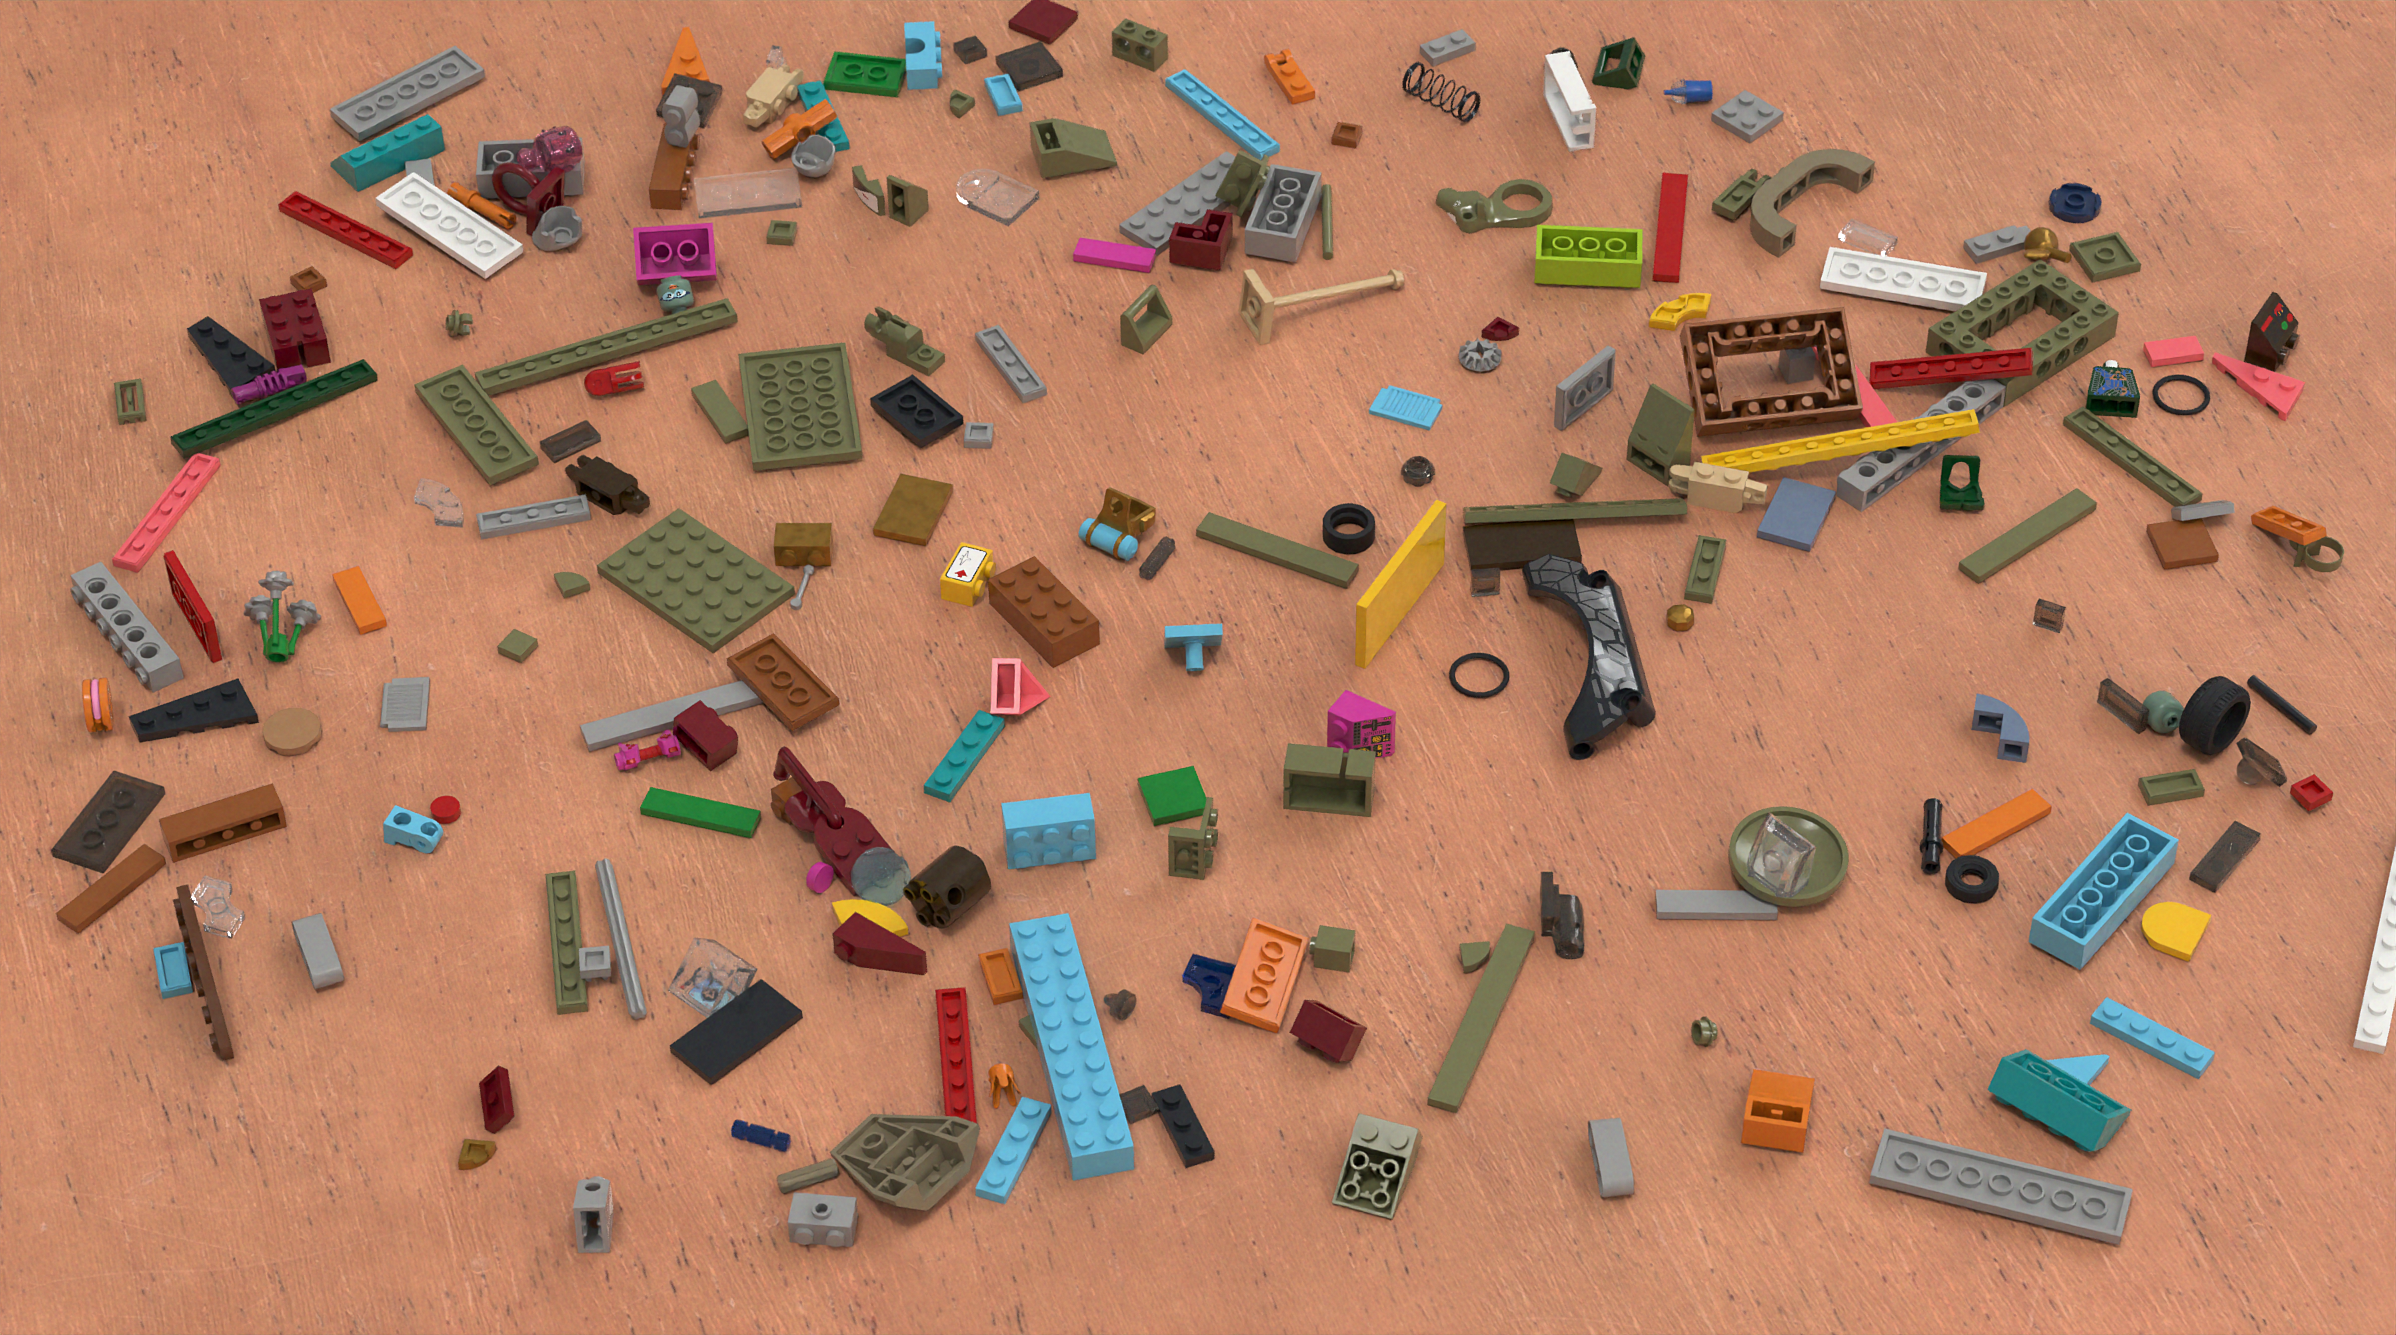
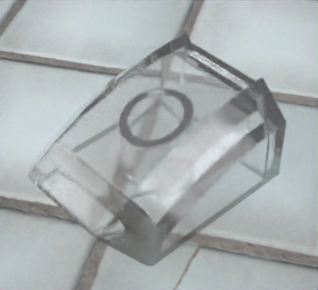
M1768 812L1748 856V877L1755 878L1775 893V897L1792 898L1808 885L1816 846Z

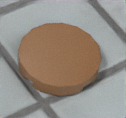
M287 708L271 715L264 723L262 733L267 748L270 750L272 748L277 751V754L283 756H295L312 749L311 745L315 742L318 743L321 739L322 729L318 717L310 710Z

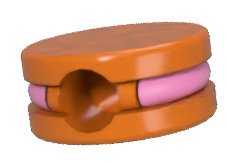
M108 678L83 680L82 698L88 732L102 731L104 728L105 731L113 730V704Z

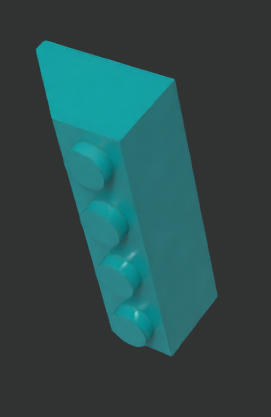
M427 114L340 155L330 162V165L357 192H360L406 170V161L429 159L445 151L442 126Z
M2027 1049L2002 1057L1987 1089L1996 1095L1995 1098L1999 1102L2016 1106L2022 1110L2021 1113L2025 1117L2034 1121L2040 1120L2048 1125V1129L2059 1136L2071 1138L2075 1141L2074 1144L2078 1148L2088 1152H2094L2105 1147L2131 1113V1109Z

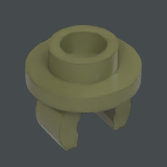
M453 310L451 315L446 317V331H449L452 337H456L457 333L463 336L470 335L469 325L464 324H473L472 315L468 313L459 315L458 310Z

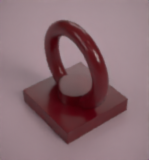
M502 163L494 169L492 174L493 188L499 199L508 208L516 213L527 216L526 234L533 235L542 215L550 208L564 206L565 170L555 166L540 182L531 171L516 163ZM505 173L516 174L531 186L532 190L527 196V205L519 203L506 191L502 181Z

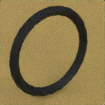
M2187 375L2166 376L2157 381L2152 391L2157 405L2163 410L2176 415L2199 413L2210 402L2208 388L2198 379ZM2184 380L2199 386L2205 398L2203 403L2197 408L2179 410L2164 404L2158 396V390L2165 382Z
M1470 653L1461 656L1451 665L1449 671V679L1454 688L1464 695L1475 698H1485L1498 694L1507 686L1510 678L1506 664L1498 657L1487 653ZM1469 659H1488L1500 666L1504 678L1501 684L1493 690L1473 692L1463 688L1456 681V668Z

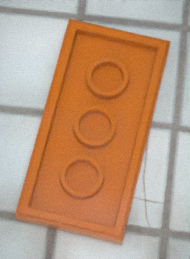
M1252 918L1220 1013L1278 1033L1309 938Z

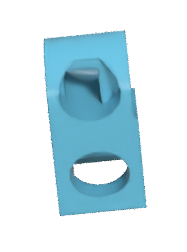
M396 805L383 823L384 843L395 846L399 842L410 847L413 846L416 850L426 854L434 850L444 833L441 825L435 820Z

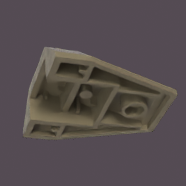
M871 1114L830 1153L875 1199L897 1207L928 1211L969 1173L980 1127L977 1123L953 1116Z

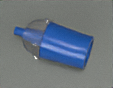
M1680 79V81L1672 84L1670 90H1664V95H1671L1673 101L1681 103V105L1691 102L1712 101L1711 80Z

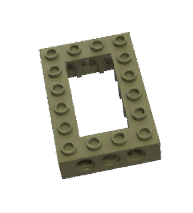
M2039 259L1929 327L1926 353L1930 356L1997 351L1982 340L1986 337H1992L1994 332L2005 325H2011L2013 320L2024 313L2026 315L2033 310L2034 303L2044 309L2047 315L2054 316L2062 323L2022 347H2032L2033 373L2031 376L1994 379L2006 386L2003 407L2114 338L2119 312Z

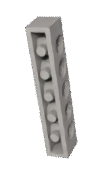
M98 562L71 575L73 587L70 588L72 597L76 603L81 602L83 604L84 611L89 619H95L100 633L103 636L107 634L112 648L116 652L120 651L122 653L125 664L128 668H134L135 674L142 685L146 683L154 693L184 678L179 657L102 562Z

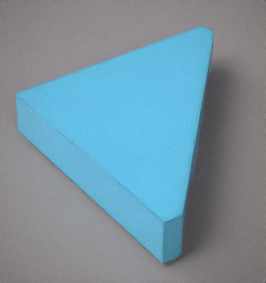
M2103 1054L2046 1061L2090 1086L2107 1066L2110 1056Z

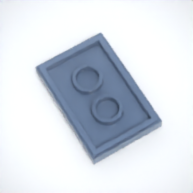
M1783 477L1757 530V537L1810 552L1835 500L1836 491Z

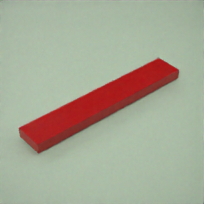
M1662 172L1652 281L1679 283L1688 174Z
M297 191L278 204L279 212L394 269L400 267L413 256L412 248Z
M2031 347L1870 362L1869 384L1873 389L2031 376L2033 373V350Z
M966 987L936 989L945 1116L959 1117L977 1123Z

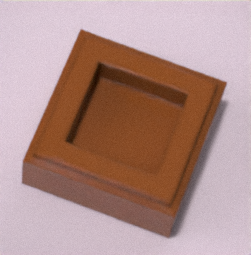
M1337 122L1331 137V145L1356 149L1362 135L1363 126Z
M313 266L290 276L291 284L297 290L312 288L313 293L327 287L326 279Z

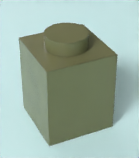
M1320 925L1317 937L1312 936L1310 941L1309 954L1314 955V967L1350 973L1355 953V930Z

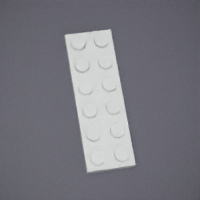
M414 172L375 198L376 206L485 279L523 253V245Z
M1830 247L1820 281V289L1957 311L1983 295L1987 273Z

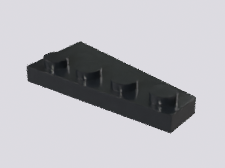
M209 316L187 328L188 337L201 355L205 356L208 360V365L211 369L216 371L219 380L228 388L232 398L231 388L253 382L256 376L260 375L263 377V374L268 373L269 375L271 371H275L274 364Z
M238 678L129 716L130 724L140 743L177 737L178 733L182 731H190L195 734L205 732L204 728L222 725V729L234 727L236 722L248 721L249 724L259 723L258 715Z

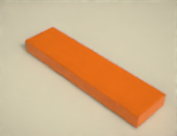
M2031 789L1943 836L1941 839L1943 847L1955 858L1975 855L2049 815L2052 806L2034 789Z

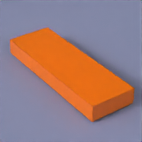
M2275 506L2268 507L2251 515L2253 525L2303 546L2327 536L2326 527Z
M359 566L332 574L333 582L360 635L387 626L386 618Z

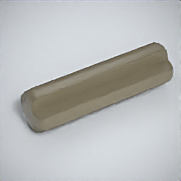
M830 1158L777 1176V1184L780 1191L786 1193L836 1177L838 1175V1167L835 1160Z

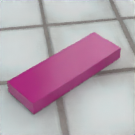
M1079 238L1073 253V261L1145 273H1150L1156 258V249L1087 238Z

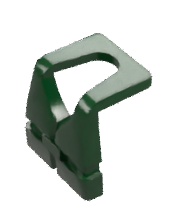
M1943 456L1939 497L1941 510H1960L1961 508L1974 511L1984 510L1985 502L1984 498H1982L1983 494L1978 482L1980 470L1979 456ZM1958 462H1964L1969 466L1970 482L1963 488H1958L1949 481L1952 468Z

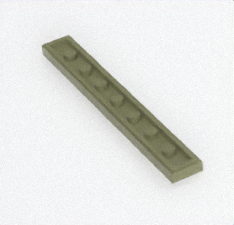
M1682 498L1463 508L1465 523L1687 514V504Z
M1506 923L1431 1089L1427 1105L1454 1113L1458 1112L1534 941L1535 931Z

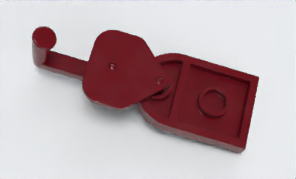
M786 746L780 748L773 772L774 778L778 781H785L791 775L802 789V791L791 796L786 801L785 813L798 830L814 833L813 840L816 849L828 865L833 868V871L853 896L902 868L903 862L863 813L856 809L845 807V798L832 783L827 781L815 782L789 748Z

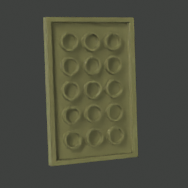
M845 342L738 354L753 471L863 459Z
M680 508L597 565L598 574L711 653H715L795 595L793 585Z

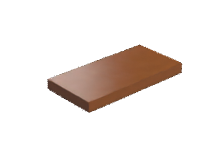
M774 633L726 658L727 666L791 731L840 705L839 698Z

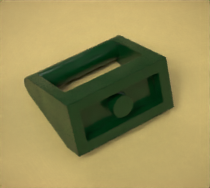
M1635 37L1601 48L1592 78L1594 85L1627 90L1637 87L1645 54ZM1608 58L1619 59L1618 68L1605 71Z

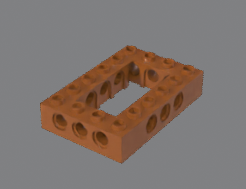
M1844 307L1686 323L1679 335L1691 405L1695 409L1694 422L1697 437L1857 420L1863 409ZM1817 347L1824 387H1816L1814 390L1801 392L1789 390L1788 393L1773 395L1762 393L1761 396L1741 398V395L1733 396L1723 407L1721 395L1723 385L1722 382H1719L1716 367L1718 357Z

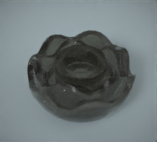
M1414 456L1404 462L1401 468V475H1403L1406 483L1421 487L1432 481L1433 475H1435V467L1427 458Z

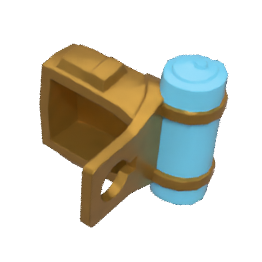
M1109 487L1105 492L1101 512L1096 519L1088 518L1082 523L1078 536L1088 546L1100 548L1114 555L1118 560L1122 558L1129 561L1138 549L1136 536L1155 524L1156 508Z

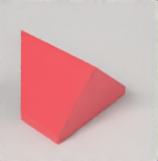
M992 658L991 715H1021L1051 697L1021 661V658Z

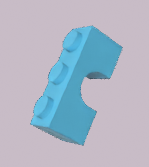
M934 21L904 23L908 90L938 88L937 78H942V63H937L942 62L941 47H938L941 46L940 31H935Z

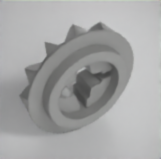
M1476 338L1475 342L1467 340L1465 345L1460 346L1458 357L1460 363L1470 370L1487 371L1495 368L1500 363L1501 350L1498 349L1497 343H1490L1488 339L1480 341ZM1477 352H1482L1484 354L1483 358Z

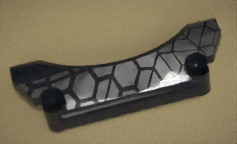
M1548 554L1525 564L1522 568V575L1528 595L1547 597L1568 605L1578 613L1587 632L1589 658L1584 683L1563 726L1570 756L1576 760H1584L1593 755L1595 751L1594 743L1605 738L1625 723L1628 718L1635 726L1645 727L1654 720L1656 715L1622 589L1607 571L1598 570L1588 574V570L1583 563Z

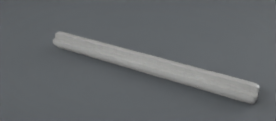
M604 858L602 861L596 862V873L628 1012L633 1020H638L646 1016V1007L613 865L609 859Z

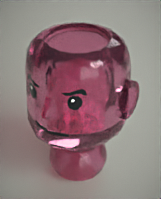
M554 126L547 131L542 130V133L534 138L532 149L523 148L516 154L518 164L531 172L537 166H540L547 173H550L556 167L565 170V173L573 170L574 165L582 160L583 149L574 129L569 126L557 128Z

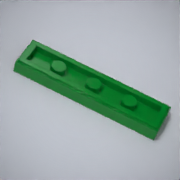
M650 787L640 806L641 815L752 838L761 819L760 810Z

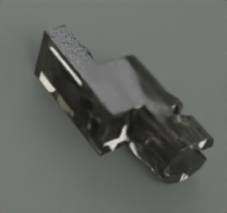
M1541 872V936L1553 938L1555 953L1561 958H1581L1584 954L1585 946L1582 904L1575 895L1559 894V884H1553V872Z

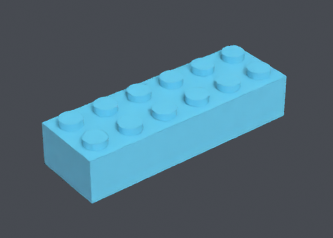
M2126 813L2033 916L2028 942L2081 970L2174 865L2179 839Z

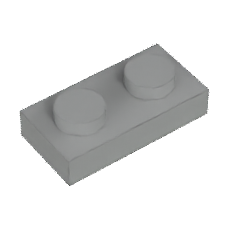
M1461 29L1420 45V54L1432 66H1436L1475 51L1476 42Z

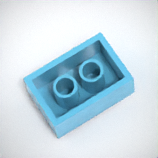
M1090 793L1001 803L1003 844L1008 869L1096 859L1095 818Z

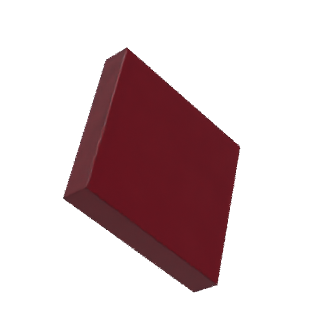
M1031 0L1008 21L1009 28L1050 45L1078 19V12L1050 0Z

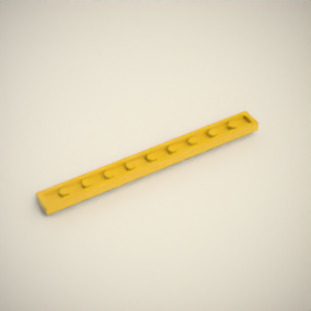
M1972 409L1701 456V460L1705 464L1749 471L1750 474L1755 471L1776 470L1779 467L1804 465L1808 462L1819 460L1829 461L1848 455L1857 456L1866 452L1886 451L1889 448L1910 447L1918 443L1939 442L1947 438L1967 437L1971 434L1980 433L1975 410Z

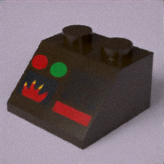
M2271 293L2251 322L2244 358L2246 363L2273 372L2277 370L2280 364L2284 365L2286 363L2290 349L2295 350L2300 339V335L2297 334L2299 322L2278 293Z

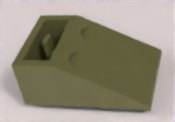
M1056 118L1030 122L1031 149L1042 178L1117 166L1106 131Z
M1654 383L1651 384L1628 438L1627 460L1668 486L1670 479H1672L1669 475L1671 466L1676 464L1690 466L1695 409Z
M1358 1113L1332 1204L1393 1220L1415 1166L1423 1137L1419 1129Z

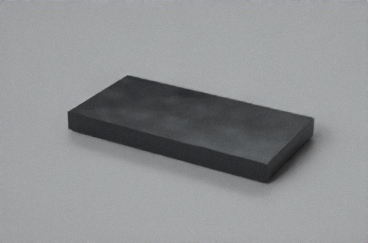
M760 979L670 1045V1052L712 1085L803 1018L802 1010L764 980Z

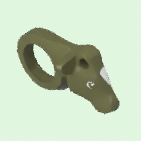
M1517 179L1500 185L1489 198L1478 191H1456L1452 188L1441 189L1436 198V205L1449 215L1462 232L1470 234L1487 228H1526L1545 222L1552 214L1553 200L1551 193L1542 184L1532 180ZM1526 194L1537 198L1541 204L1532 210L1521 211L1509 208L1503 201L1511 195Z

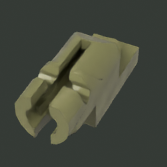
M879 306L875 308V313L878 316L871 313L866 316L864 322L865 330L872 337L886 343L887 356L927 376H930L945 362L944 353L924 344L922 329L904 321L897 315H892L891 312Z

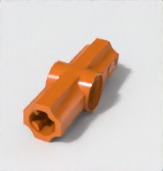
M824 99L802 115L798 113L789 115L785 119L783 127L762 140L761 143L768 155L774 160L797 145L799 141L802 144L809 136L815 135L816 131L835 120L837 115L830 103Z

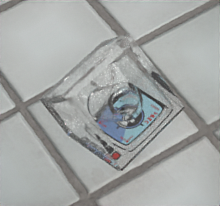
M694 938L668 991L708 1018L748 989L758 969L716 940Z

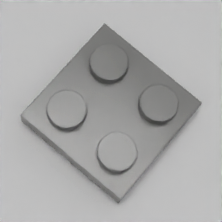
M1744 90L1712 112L1711 121L1746 142L1752 143L1783 121L1784 112Z

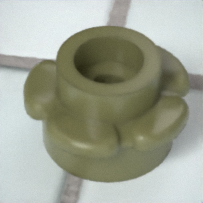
M1702 1017L1700 1020H1695L1692 1023L1691 1035L1694 1043L1697 1045L1704 1044L1705 1047H1708L1716 1040L1718 1035L1717 1026L1708 1017Z

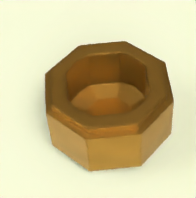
M1685 604L1671 606L1667 610V626L1675 631H1687L1694 625L1693 609Z

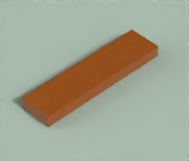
M143 844L56 913L58 921L79 934L166 865L165 857L146 844Z

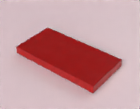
M174 550L164 553L163 557L172 596L210 661L213 663L221 661V650L215 622Z

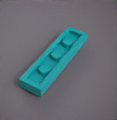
M821 80L797 85V94L805 112L824 99L833 108ZM838 116L815 133L830 140L835 146V152L850 149L849 140Z
M978 710L924 784V793L950 803L1005 727L1004 718Z

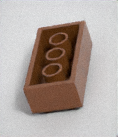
M1035 556L988 579L989 604L1052 668L1100 644L1099 620Z

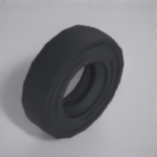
M1974 855L1961 856L1953 860L1947 867L1945 885L1948 892L1962 902L1982 903L1991 899L1996 893L1999 885V873L1996 866L1983 857ZM1967 873L1977 874L1984 881L1980 885H1969L1961 880V876Z

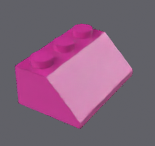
M713 223L633 228L636 280L638 285L661 284L662 279L681 275L682 279H686L689 282L717 280Z

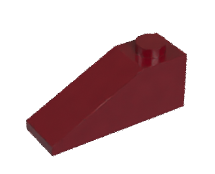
M857 912L853 913L832 933L834 953L841 960L848 961L857 967L925 975L927 973L926 952Z

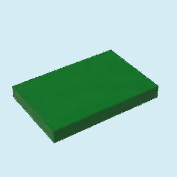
M835 51L823 81V86L825 90L898 98L906 75V59Z

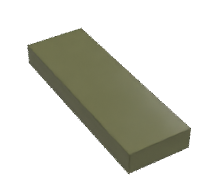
M716 380L691 388L693 398L725 444L749 435L748 425Z
M1698 536L1684 600L1712 604L1726 548V539Z

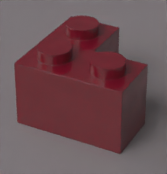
M1207 209L1201 226L1175 222L1169 237V263L1221 270L1233 238V213Z

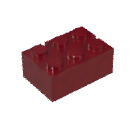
M312 288L259 299L263 324L277 370L301 365L298 345L302 344L307 368L331 363L326 334Z

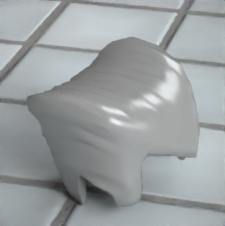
M567 206L550 208L542 215L536 230L533 232V244L544 251L561 250L572 246L582 237V219L576 215L574 208Z

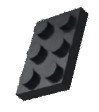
M914 375L905 378L870 398L871 407L920 448L964 424L963 415Z

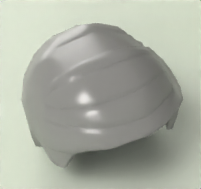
M811 135L802 144L799 141L793 149L791 160L796 170L801 174L812 178L820 177L827 174L834 164L835 146L826 137Z

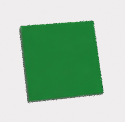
M1194 766L1137 778L1139 790L1154 826L1203 815L1207 798Z

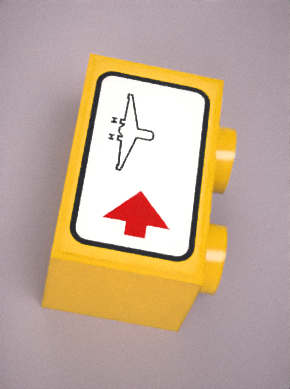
M961 542L940 578L941 599L973 607L977 598L983 596L986 582L995 574L996 563L993 562V550Z

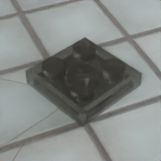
M674 73L656 109L657 117L663 118V106L676 85L693 88L698 97L696 110L700 117L699 128L704 129L723 92L722 85Z

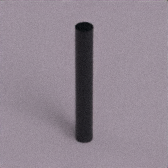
M2252 675L2248 679L2247 684L2307 733L2312 734L2316 731L2317 725L2258 677Z

